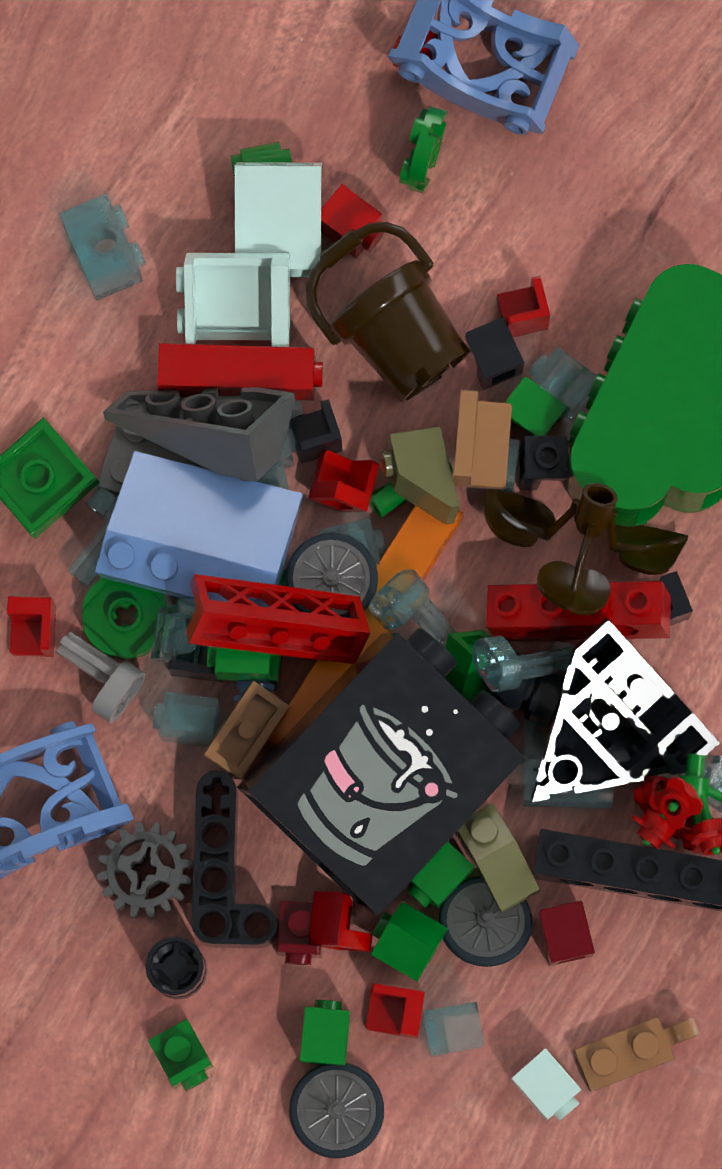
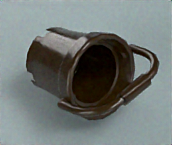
M389 222L368 223L357 230L352 228L320 254V260L311 270L306 285L307 307L315 323L332 345H337L341 341L345 345L352 344L389 385L399 400L403 402L405 399L409 400L433 385L449 369V364L452 368H455L471 351L458 334L430 288L432 279L428 271L432 269L434 263L417 239L405 228ZM386 232L399 237L408 245L418 260L404 264L374 283L349 303L333 319L330 325L317 303L316 289L321 274L327 267L332 268L360 245L364 237L372 233Z

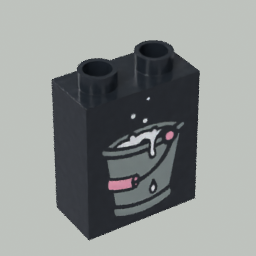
M418 628L407 640L399 633H381L358 658L356 664H352L236 787L346 893H349L350 897L362 909L378 916L525 759V756L508 741L509 737L520 727L519 721L500 701L483 689L468 702L445 679L457 665L456 660L442 644L421 628Z

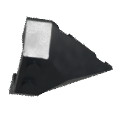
M606 618L573 648L531 800L534 802L550 799L549 795L574 791L576 794L644 781V777L669 773L670 775L686 773L688 753L707 755L720 742Z

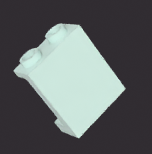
M237 162L235 164V253H290V277H309L311 270L319 262L321 254L322 163Z
M186 253L184 267L176 268L177 293H184L185 308L177 309L178 334H185V344H195L197 340L272 341V347H289L290 253Z

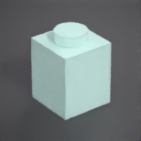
M546 1048L510 1079L545 1121L553 1115L561 1121L580 1104L574 1096L582 1089Z

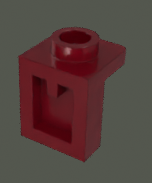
M281 901L276 954L285 956L286 964L311 965L312 958H322L321 946L308 945L313 903Z

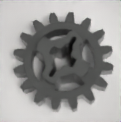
M136 822L135 833L131 835L123 827L120 828L119 833L122 840L119 843L110 839L105 842L112 851L110 856L99 855L98 861L107 866V871L98 873L97 879L109 882L110 884L102 891L105 898L117 895L118 898L115 901L114 908L120 911L126 905H129L132 918H137L140 910L146 909L148 917L155 919L156 908L160 906L168 914L171 913L172 908L169 901L172 898L182 902L186 899L179 890L181 885L191 886L193 884V880L184 875V870L193 868L194 863L192 860L181 858L189 848L186 843L174 846L173 843L177 837L176 832L171 830L165 836H162L161 825L156 822L150 832H145L141 822ZM143 842L139 851L130 856L122 855L130 846ZM161 845L171 853L175 869L163 865L159 859ZM150 856V863L157 872L155 875H147L145 881H142L141 884V877L134 870L136 866H144ZM116 872L126 875L132 883L130 896L119 886ZM160 885L169 886L160 896L148 899L150 891Z

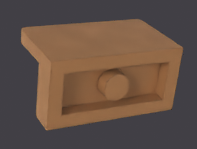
M461 390L453 479L455 486L501 490L506 487L512 414L511 404L478 401V391Z
M251 681L202 755L225 770L232 779H241L290 705L255 681Z

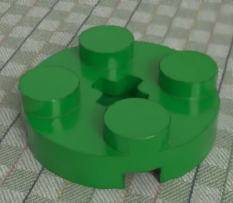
M430 106L428 110L422 109L419 118L416 117L409 142L416 144L415 149L412 148L409 159H405L399 178V183L407 185V189L423 194L426 192L431 180L426 178L428 168L431 169L436 165L446 127L444 119L448 115V111Z
M101 578L89 589L83 601L82 621L84 632L91 644L110 658L132 661L138 657L145 656L161 643L167 632L170 615L163 593ZM121 606L126 610L133 606L136 609L133 614L136 621L130 626L126 623L122 626L115 624L118 619L115 610Z

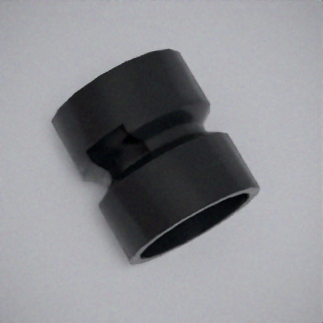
M516 651L493 696L510 712L513 713L521 709L524 712V719L547 729L555 714L565 675L551 668L542 672L539 670L537 661Z
M180 937L164 938L156 943L149 951L145 963L146 975L152 986L164 996L176 1000L189 998L196 994L204 985L208 972L206 960L197 946L188 939Z

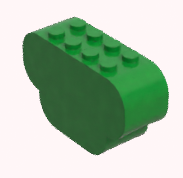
M681 264L668 268L659 274L650 285L643 300L637 297L634 299L622 333L626 336L625 338L619 335L616 336L606 359L608 360L604 367V371L608 373L606 376L601 373L597 375L589 392V399L585 407L589 409L588 414L582 411L579 412L569 434L571 436L568 446L572 450L566 486L571 500H580L583 489L588 484L600 483L610 487L618 497L615 506L618 512L615 518V525L628 527L644 525L660 512L663 505L679 512L696 513L715 506L722 499V275L700 265Z

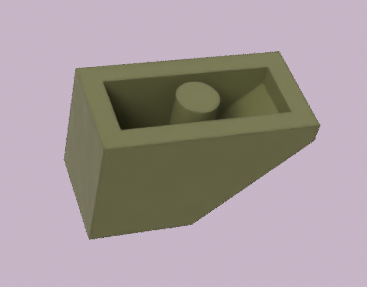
M441 427L389 434L386 449L380 452V463L384 477L391 478L394 492L445 525L454 523L460 505Z
M493 803L474 813L456 832L460 844L475 866L476 871L501 913L540 892V888L516 840Z

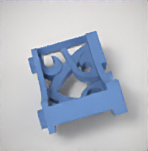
M417 0L397 49L391 48L388 58L399 67V75L409 81L420 83L430 91L464 109L502 123L507 130L515 134L526 135L528 131L543 134L546 127L544 122L570 59H575L580 46L567 27L563 24L535 18L515 9L512 15L509 16L491 7L494 0ZM438 9L437 20H435L434 17ZM459 16L469 22L468 30L452 28V26L458 27L461 24ZM484 29L492 33L491 46L493 53L507 70L490 77L469 80L459 63L453 41H467ZM429 30L438 35V39H430L424 44ZM506 41L518 44L519 50L514 51L510 55L505 48ZM422 46L430 49L432 60L427 55L420 53ZM548 54L552 55L545 75L534 70ZM520 78H524L540 87L532 108L515 104L511 100L512 93H518L523 98L530 95L528 86L520 81ZM495 91L494 97L486 94Z
M74 721L67 722L53 728L49 736L31 741L0 754V798L13 777L34 780L57 791L48 798L41 810V832L32 836L18 821L0 817V828H8L14 832V839L8 846L0 845V880L36 862L34 856L37 854H44L48 852L47 850L57 847L58 852L91 840L109 836L134 820L128 803L121 805L94 739L93 734L96 730L93 723L77 727ZM70 748H77L87 772L85 776L74 782H70L66 778L74 773L76 762L73 760L68 765H61L57 762L59 754ZM44 756V767L28 763V761ZM90 784L98 799L101 811L82 791V789ZM67 798L71 802L64 804L61 808L68 810L70 817L65 822H57L52 817L53 810Z

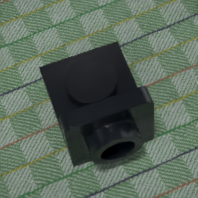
M524 436L519 447L520 490H537L542 480H567L569 477L568 438L566 436Z

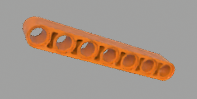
M415 505L377 565V591L373 601L364 611L371 633L360 656L381 633L392 632L464 516L463 511L458 509L454 523L445 525ZM317 660L290 702L289 708L271 733L268 742L276 746L352 664Z

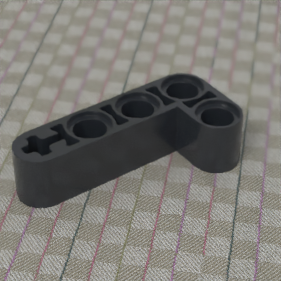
M219 770L209 771L198 781L196 789L192 902L193 932L200 942L209 947L264 948L272 944L277 937L279 928L275 915L263 905L235 904L238 790L234 780L226 772ZM215 783H222L224 790L229 792V795H222L220 799V810L222 814L230 813L229 818L214 814V802L211 795L206 794V792L213 791ZM205 812H208V813H210V814H214V815H209V816L204 817V813H205ZM213 826H221L228 831L226 843L218 848L209 847L204 842L205 833ZM212 870H220L227 876L226 885L219 892H208L203 888V878ZM218 914L225 919V929L217 937H207L202 933V921L208 915ZM255 915L265 916L270 921V929L262 938H252L246 933V923L249 918Z

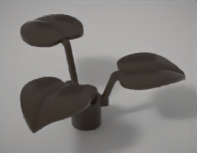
M600 483L586 485L580 500L573 499L570 508L557 521L553 512L547 506L531 498L510 494L499 489L487 488L484 499V515L490 530L504 542L519 547H531L536 544L538 538L546 541L550 540L574 516L577 530L584 535L576 565L573 566L563 561H552L543 565L537 576V586L542 595L551 603L561 609L570 610L572 613L579 615H591L602 610L607 604L611 592L610 583L604 574L594 570L583 569L593 537L599 536L602 532L608 530L609 549L619 552L621 563L631 570L648 575H659L668 572L674 566L688 540V535L644 525L630 527L615 525V518L618 513L615 509L618 500L617 494L610 487Z

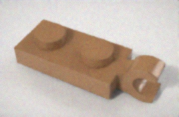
M656 1017L577 1048L574 1051L589 1089L593 1092L674 1060L675 1058L670 1046L698 1036L700 1033L693 1018L663 1029L659 1018Z

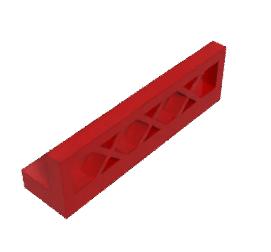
M194 574L190 583L196 610L186 630L189 644L356 664L371 633L360 596ZM207 592L218 593L227 599L228 602L209 600ZM248 598L261 599L270 607L258 606ZM290 603L301 604L310 610L311 613L300 612ZM331 609L348 610L351 618L341 617Z

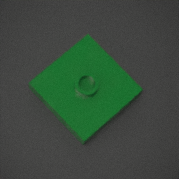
M44 417L0 455V500L34 539L38 538L100 483Z

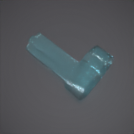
M100 486L97 487L85 505L104 520L105 524L67 570L76 580L87 587L97 575L95 570L117 501V497Z
M408 569L397 573L374 596L369 605L370 612L384 629H396L412 618L421 629L433 636L444 647L448 634L457 633L429 599V587L415 570Z
M498 635L475 641L473 646V662L478 674L492 692H502L517 689L523 679L567 672L573 649L566 647L517 656L508 641L503 636Z

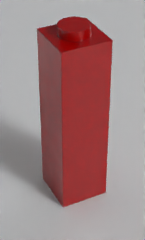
M159 343L158 390H177L180 397L202 394L204 389L218 388L219 396L241 395L242 388L259 387L294 393L295 400L314 401V387L322 388L323 362H315L314 348Z

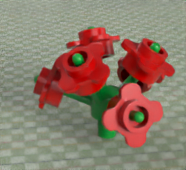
M688 753L686 775H679V777H672L670 779L663 776L659 777V775L644 777L642 785L634 789V801L645 813L641 819L634 814L631 816V819L640 826L636 834L642 839L644 845L650 844L658 849L664 843L669 848L674 849L676 845L669 841L673 837L683 843L684 849L695 853L702 852L706 856L722 853V818H713L711 816L707 802L709 796L722 803V792L709 786L710 778L704 777L706 755Z

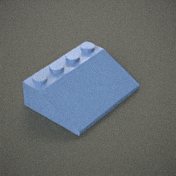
M134 451L106 529L95 573L101 578L194 601L190 585L194 574L280 585L303 493L256 481H242L239 478L220 475L208 469ZM207 592L209 600L228 602L227 599L218 593ZM248 598L258 606L270 607L261 599Z

